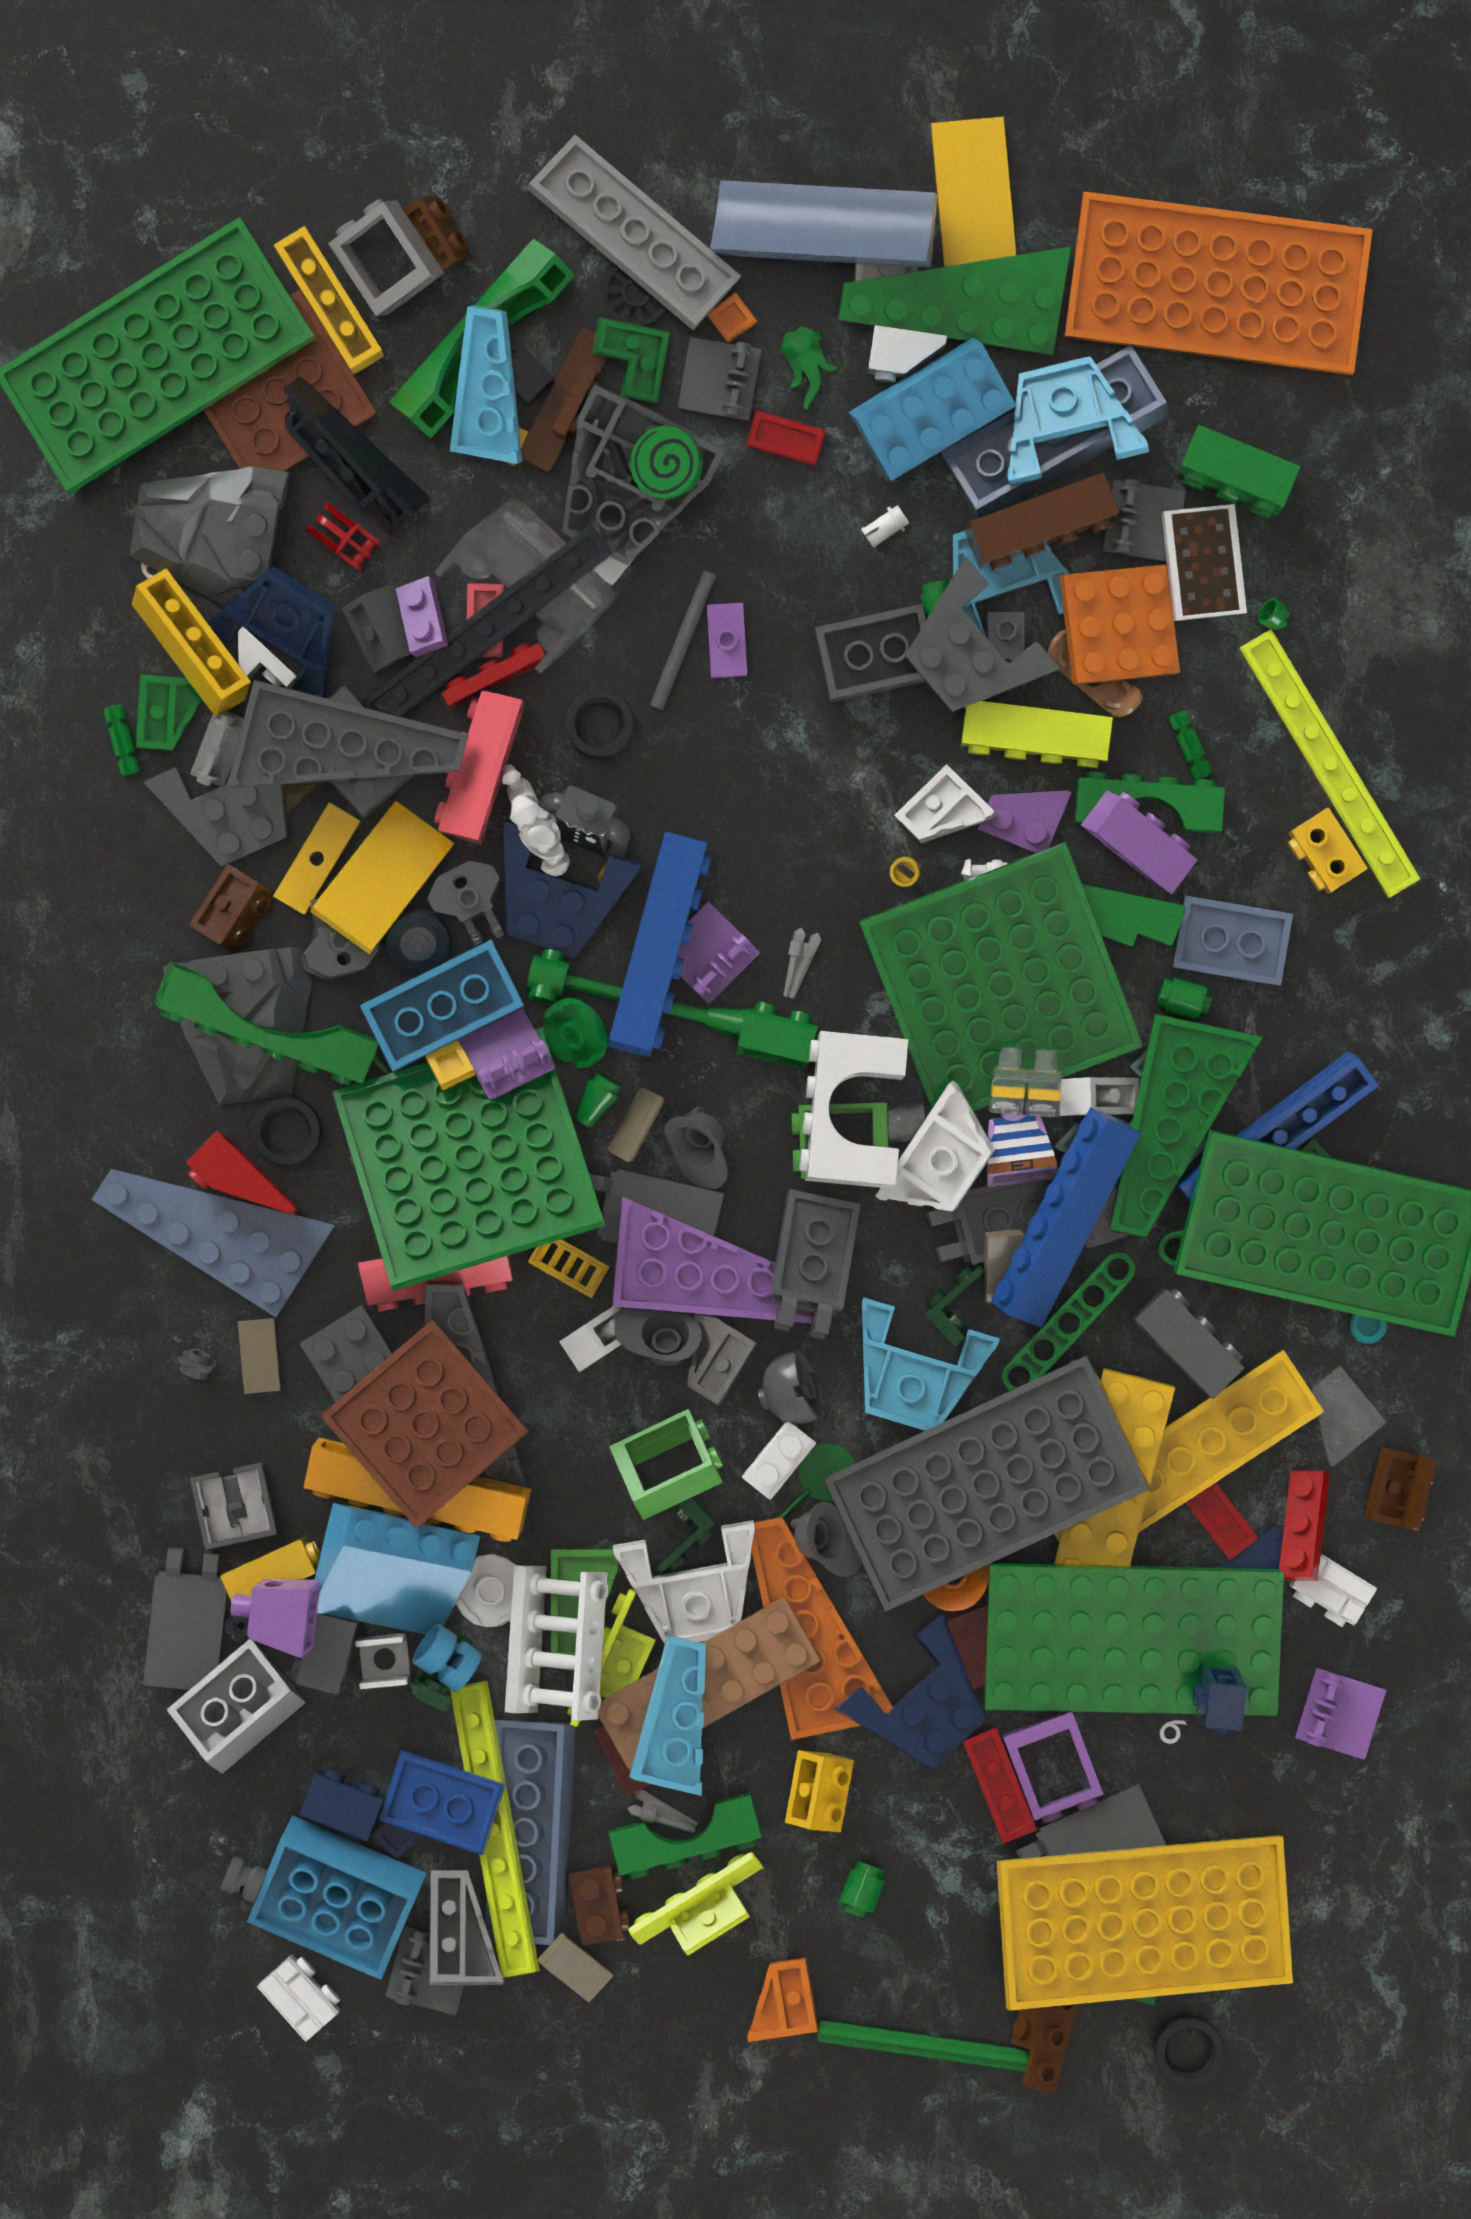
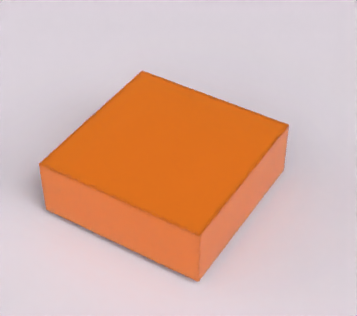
M736 292L713 308L707 315L726 343H731L757 324V320Z

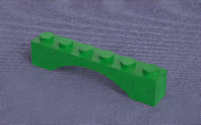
M532 239L474 306L506 311L509 328L520 318L535 309L551 303L572 280L575 274L554 252L535 239ZM466 315L389 401L411 425L430 439L455 411Z
M171 961L154 1000L156 1006L162 1009L160 1015L179 1023H181L182 1018L196 1022L195 1028L211 1035H215L217 1030L230 1035L228 1040L246 1048H249L251 1043L264 1047L262 1053L272 1058L283 1061L284 1056L298 1060L296 1064L298 1067L313 1073H317L318 1068L331 1072V1079L349 1086L352 1080L363 1084L379 1044L373 1037L342 1025L306 1033L280 1032L261 1027L241 1017L228 1007L217 995L209 979L203 973Z

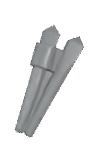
M802 928L794 931L788 953L790 959L783 996L790 999L795 998L821 942L819 934L815 933L810 935L808 943H805L804 938L806 934Z
M643 1789L634 1791L636 1799L642 1801L643 1805L642 1807L637 1805L628 1807L630 1815L639 1817V1820L649 1823L657 1822L691 1833L695 1832L698 1822Z

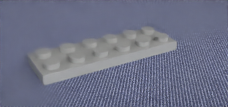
M576 135L567 142L527 187V190L692 330L700 324L741 277L738 272Z

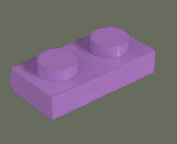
M427 576L396 588L410 653L414 657H419L447 646L448 641L434 580Z

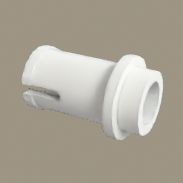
M898 505L892 509L889 506L887 513L861 529L873 548H876L878 544L900 529L902 532L905 531L904 527L909 524V521Z

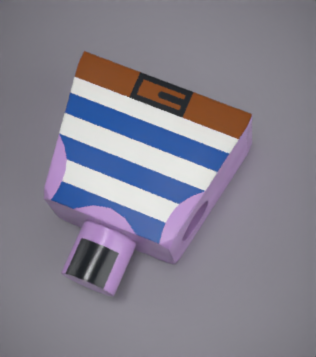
M1006 1099L1016 1103L1018 1108H1000L1002 1118L989 1120L988 1139L995 1151L987 1161V1188L1054 1179L1057 1173V1160L1040 1114L1024 1115L1020 1099Z

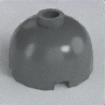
M802 1350L789 1352L774 1359L767 1366L762 1378L763 1388L758 1391L760 1402L765 1410L770 1409L777 1419L783 1423L791 1422L793 1425L810 1423L824 1415V1399L820 1384L817 1387L814 1386L809 1373L815 1372L809 1358Z

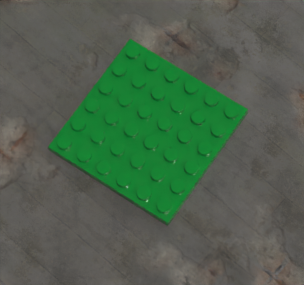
M1066 842L859 921L905 1039H908V1049L932 1109L948 1084L952 1081L958 1084L974 1112L992 1105L995 1101L1008 1099V1097L992 1096L990 1094L991 1085L1024 1087L1026 1092L1027 1087L1037 1088L1143 1047Z
M543 1028L535 1029L539 1039L544 1041L549 1051L548 1055L553 1062ZM427 1062L364 1081L363 1084L357 1083L332 1091L392 1291L605 1226L556 1069L492 1100H489L476 1074L442 1091Z

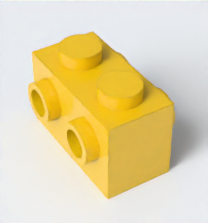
M1329 807L1288 833L1292 839L1288 842L1290 849L1299 861L1303 858L1306 860L1311 868V871L1307 874L1318 891L1324 889L1329 894L1368 869ZM1311 832H1315L1319 835V843H1315L1311 840ZM1331 863H1336L1339 866V874L1331 871Z
M798 1750L785 1823L810 1830L841 1832L854 1760L829 1753Z

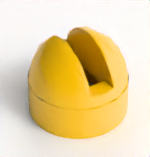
M910 857L898 858L890 868L892 881L901 887L911 886L920 875L918 863ZM900 863L914 873L912 878L898 868Z

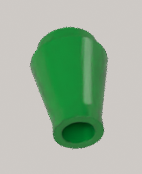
M597 1071L593 1078L589 1077L574 1118L585 1126L593 1128L599 1118L620 1097L619 1091L622 1085L610 1076Z

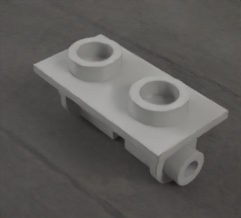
M228 711L221 713L217 717L212 714L190 773L197 777L196 781L208 786L211 783L220 787L226 784L232 768L244 718Z

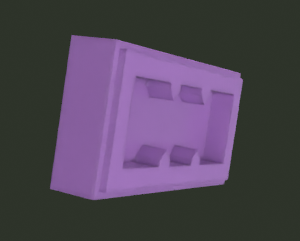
M743 603L707 605L711 679L747 677Z

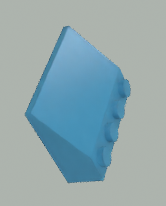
M333 1503L314 1579L321 1581L317 1613L427 1634L435 1625H445L472 1572L480 1536L474 1533L461 1532L454 1527L425 1522L419 1528H415L408 1518Z
M292 1815L279 1841L247 1922L381 1980L427 1873Z

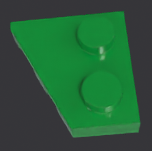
M140 675L135 748L173 750L202 700L187 678Z

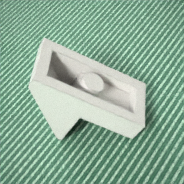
M242 627L238 631L239 666L249 680L264 666L266 670L262 675L270 683L279 687L283 684L287 689H291L297 676L248 630Z

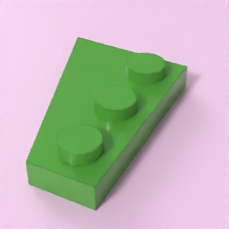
M551 1549V1579L580 1582L581 1572H607V1603L620 1564L614 1555L613 1549ZM551 1594V1616L578 1619L579 1596ZM551 1631V1653L575 1655L577 1633Z

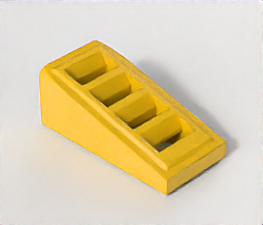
M562 1239L535 1248L528 1263L590 1298L595 1294L610 1267ZM551 1243H554L558 1247L547 1265L542 1262V1259ZM564 1250L571 1254L560 1272L554 1268ZM577 1257L584 1261L574 1279L567 1275ZM591 1264L596 1267V1270L587 1286H584L580 1282Z

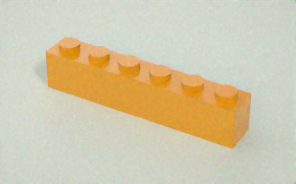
M323 1438L317 1439L311 1449L304 1489L313 1490L312 1493L321 1498L342 1497L348 1499V1503L354 1506L368 1507L370 1504L383 1507V1511L391 1515H404L345 1444ZM478 1476L425 1523L440 1524L441 1521L453 1524L454 1528L461 1532L474 1533L478 1530L490 1533V1537L498 1541L508 1542L511 1539L517 1540L523 1530L531 1489Z

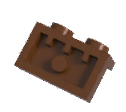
M436 195L420 197L403 209L443 272H446L457 263L466 262L472 258L468 250L467 239L460 231L456 230L449 218L450 211L447 205L441 199H438Z
M227 864L189 926L232 953L237 954L249 941L251 932L261 916L268 911L274 892Z
M612 1864L569 1872L568 1876L581 1946L617 1940V1942L624 1941V1931H628L630 1922L627 1908L620 1909L617 1895L624 1894L619 1872L613 1873Z

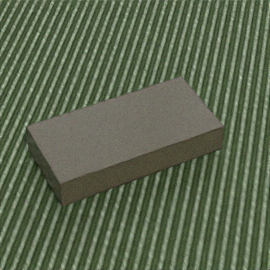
M1021 1229L985 1232L983 1298L986 1303H992L991 1300L995 1294L996 1287L1002 1281L1012 1261L1014 1252L1023 1243L1024 1234Z
M275 1318L237 1321L244 1394L281 1391Z
M561 1933L537 1959L543 1967L588 2002L614 1976L608 1968L564 1933Z

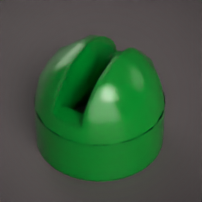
M1271 598L1260 609L1258 621L1269 629L1280 630L1287 626L1285 619L1290 618V611L1283 602L1276 598Z

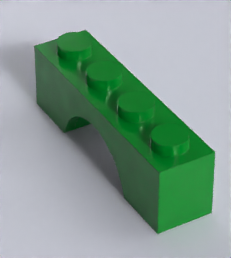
M1086 772L1085 778L1079 777L1077 779L1074 824H1082L1104 793L1110 791L1118 796L1125 792L1136 801L1153 800L1164 804L1177 816L1184 832L1220 834L1222 832L1225 788L1216 787L1217 781L1196 779L1195 785H1181L1180 778L1158 777V783L1144 782V776L1134 774H1122V780L1107 779L1108 773Z
M751 1792L715 1801L714 1812L709 1824L702 1832L689 1839L671 1840L655 1833L646 1821L610 1829L608 1833L619 1875L628 1874L629 1880L649 1875V1868L663 1865L665 1870L683 1866L686 1864L685 1858L699 1855L700 1860L720 1856V1849L733 1845L735 1851L748 1849L756 1846V1839L762 1838Z

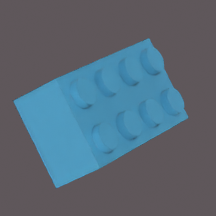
M972 337L848 413L880 470L892 481L1017 405L983 344Z
M490 940L360 1005L392 1071L397 1072L425 1058V1055L525 1008V1005L493 941Z

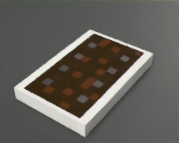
M1235 504L1161 512L1173 620L1181 621L1247 613Z

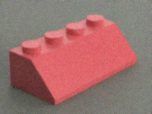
M481 691L479 698H472L467 713V718L472 719L469 732L465 733L469 734L460 772L448 773L445 787L451 790L447 802L440 801L434 819L435 823L440 824L438 828L440 833L482 845L503 778L502 768L507 765L525 708L521 699L487 691Z
M509 1255L392 1291L383 1259L358 1263L368 1306L376 1305L377 1312L399 1308L398 1301L413 1299V1305L425 1304L427 1281L463 1282L467 1296H470V1288L485 1286L486 1293L507 1289L506 1282L514 1280Z

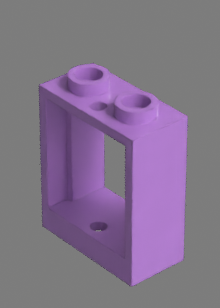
M1063 1711L1002 1735L1034 1820L1042 1818L1043 1823L1051 1822L1064 1816L1062 1812L1064 1809L1076 1805L1077 1810H1082L1098 1803L1096 1797L1103 1795L1072 1711ZM1069 1729L1090 1787L1039 1806L1017 1748Z

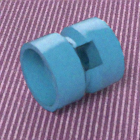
M437 1624L420 1642L412 1662L429 1675L436 1672L437 1680L456 1692L474 1674L480 1663L482 1653L465 1641L457 1643V1636L441 1624Z

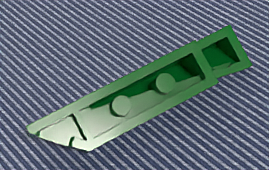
M1082 884L1102 937L1133 947L1137 934L1167 946L1173 945L1186 911L1184 905Z

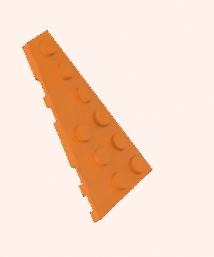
M782 1516L754 1522L755 1531L751 1551L763 1608L784 1596L821 1660L780 1684L791 1740L861 1726L850 1718L839 1714L834 1709L859 1686H862L883 1712L886 1713L893 1707L808 1560L799 1552L795 1538Z

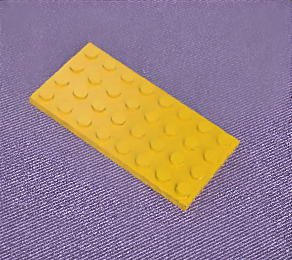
M1275 1835L997 1861L1006 2009L1008 2010L1293 1983L1283 1836Z

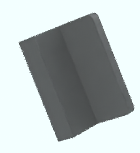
M393 585L362 594L341 608L373 674L386 669L402 658L412 655L408 647L397 592Z

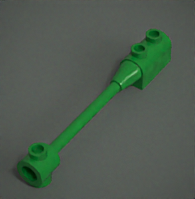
M544 949L542 956L534 955L526 985V990H529L528 999L536 1003L552 1005L557 1001V998H562L564 988L619 1002L622 987L568 974L570 963L563 962L564 953L553 949ZM673 1000L670 1015L705 1023L706 1026L739 1039L736 1054L807 1071L809 1064L811 1040H815L818 1025L811 1024L813 1017L808 1013L792 1011L790 1018L776 1015L777 1007L765 1002H756L755 1009H706Z

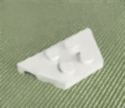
M952 1081L948 1084L899 1159L896 1186L893 1189L880 1188L875 1197L880 1200L904 1201L916 1206L929 1205L935 1209L954 1211L958 1207L995 1149L956 1082Z

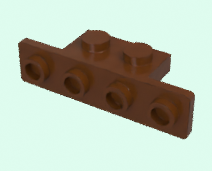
M586 328L580 330L521 448L523 461L546 472H551L570 433L576 435L578 416L594 384L601 386V382L597 379L608 358L592 355L595 333Z
M1078 2004L1019 2010L1018 2017L1013 2025L1011 2043L1031 2050L1022 2081L1024 2087L1051 2094L1055 2093Z

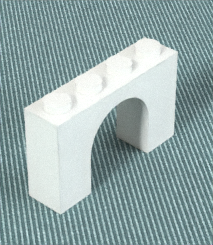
M820 1031L817 1040H811L809 1062H815L814 1076H808L806 1098H812L811 1113H804L803 1134L809 1135L808 1149H801L799 1166L800 1171H806L805 1181L893 1189L896 1186L899 1149L858 1145L844 1139L836 1131L830 1120L829 1101L833 1090L843 1081L853 1077L865 1076L902 1080L906 1072L908 1039Z

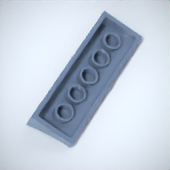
M720 180L710 249L716 255L931 268L937 194L934 192Z
M1132 345L1096 364L1140 433L1169 417L1167 401ZM1015 410L941 451V454L978 519L1008 508L1114 448L1109 426L1035 443L1034 446L1042 478L1013 486L1009 484L1008 468H1010V450L1014 433Z
M496 1719V1731L534 1942L539 1945H551L561 1933L566 1934L576 1727L570 1725V1722ZM486 1895L485 1926L490 1940L495 1941Z

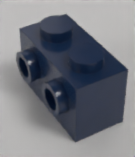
M1202 1666L1200 1684H1194L1192 1704L1196 1706V1713L1201 1716L1205 1728H1210V1731L1213 1733L1228 1735L1232 1734V1730L1242 1731L1247 1686L1239 1669Z
M325 1768L324 1773L317 1770L299 1815L368 1841L385 1796L378 1794L380 1788L363 1781H359L358 1786L344 1781L345 1774L330 1768Z

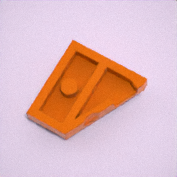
M807 1957L771 1962L756 2006L753 2022L748 2032V2042L818 2032V2021Z

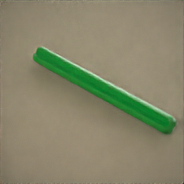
M825 2020L820 2021L817 2032V2041L822 2043L1022 2072L1026 2070L1031 2051Z

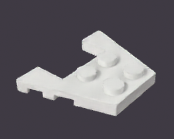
M754 1520L721 1526L727 1563L652 1576L645 1540L613 1545L616 1559L624 1569L630 1584L642 1601L664 1644L668 1634L697 1642L706 1641L741 1621L755 1531Z

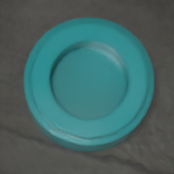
M1352 1314L1349 1321V1330L1352 1336L1361 1343L1371 1344L1379 1341L1387 1329L1386 1321Z

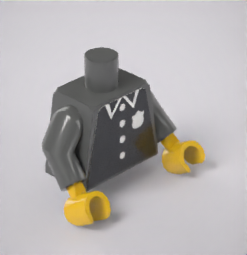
M568 786L562 793L544 794L539 799L538 806L554 815L560 830L561 839L606 858L610 854L625 858L631 834L629 827L620 818L616 804L574 786ZM607 862L597 876L599 883H601Z

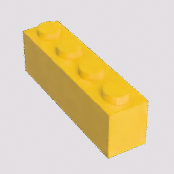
M303 226L274 244L276 252L352 374H357L383 358L382 349L306 227Z
M167 568L138 584L135 589L132 606L214 716L217 717L246 700L251 681Z

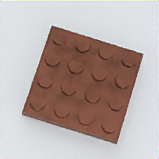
M300 290L290 295L316 339L203 410L240 469L258 466L288 471L310 457L286 430V417L290 410L289 396L284 394V388L298 377H303L356 428L378 415Z
M434 1320L426 1324L321 1415L322 1419L415 1528H419L529 1433L526 1427Z

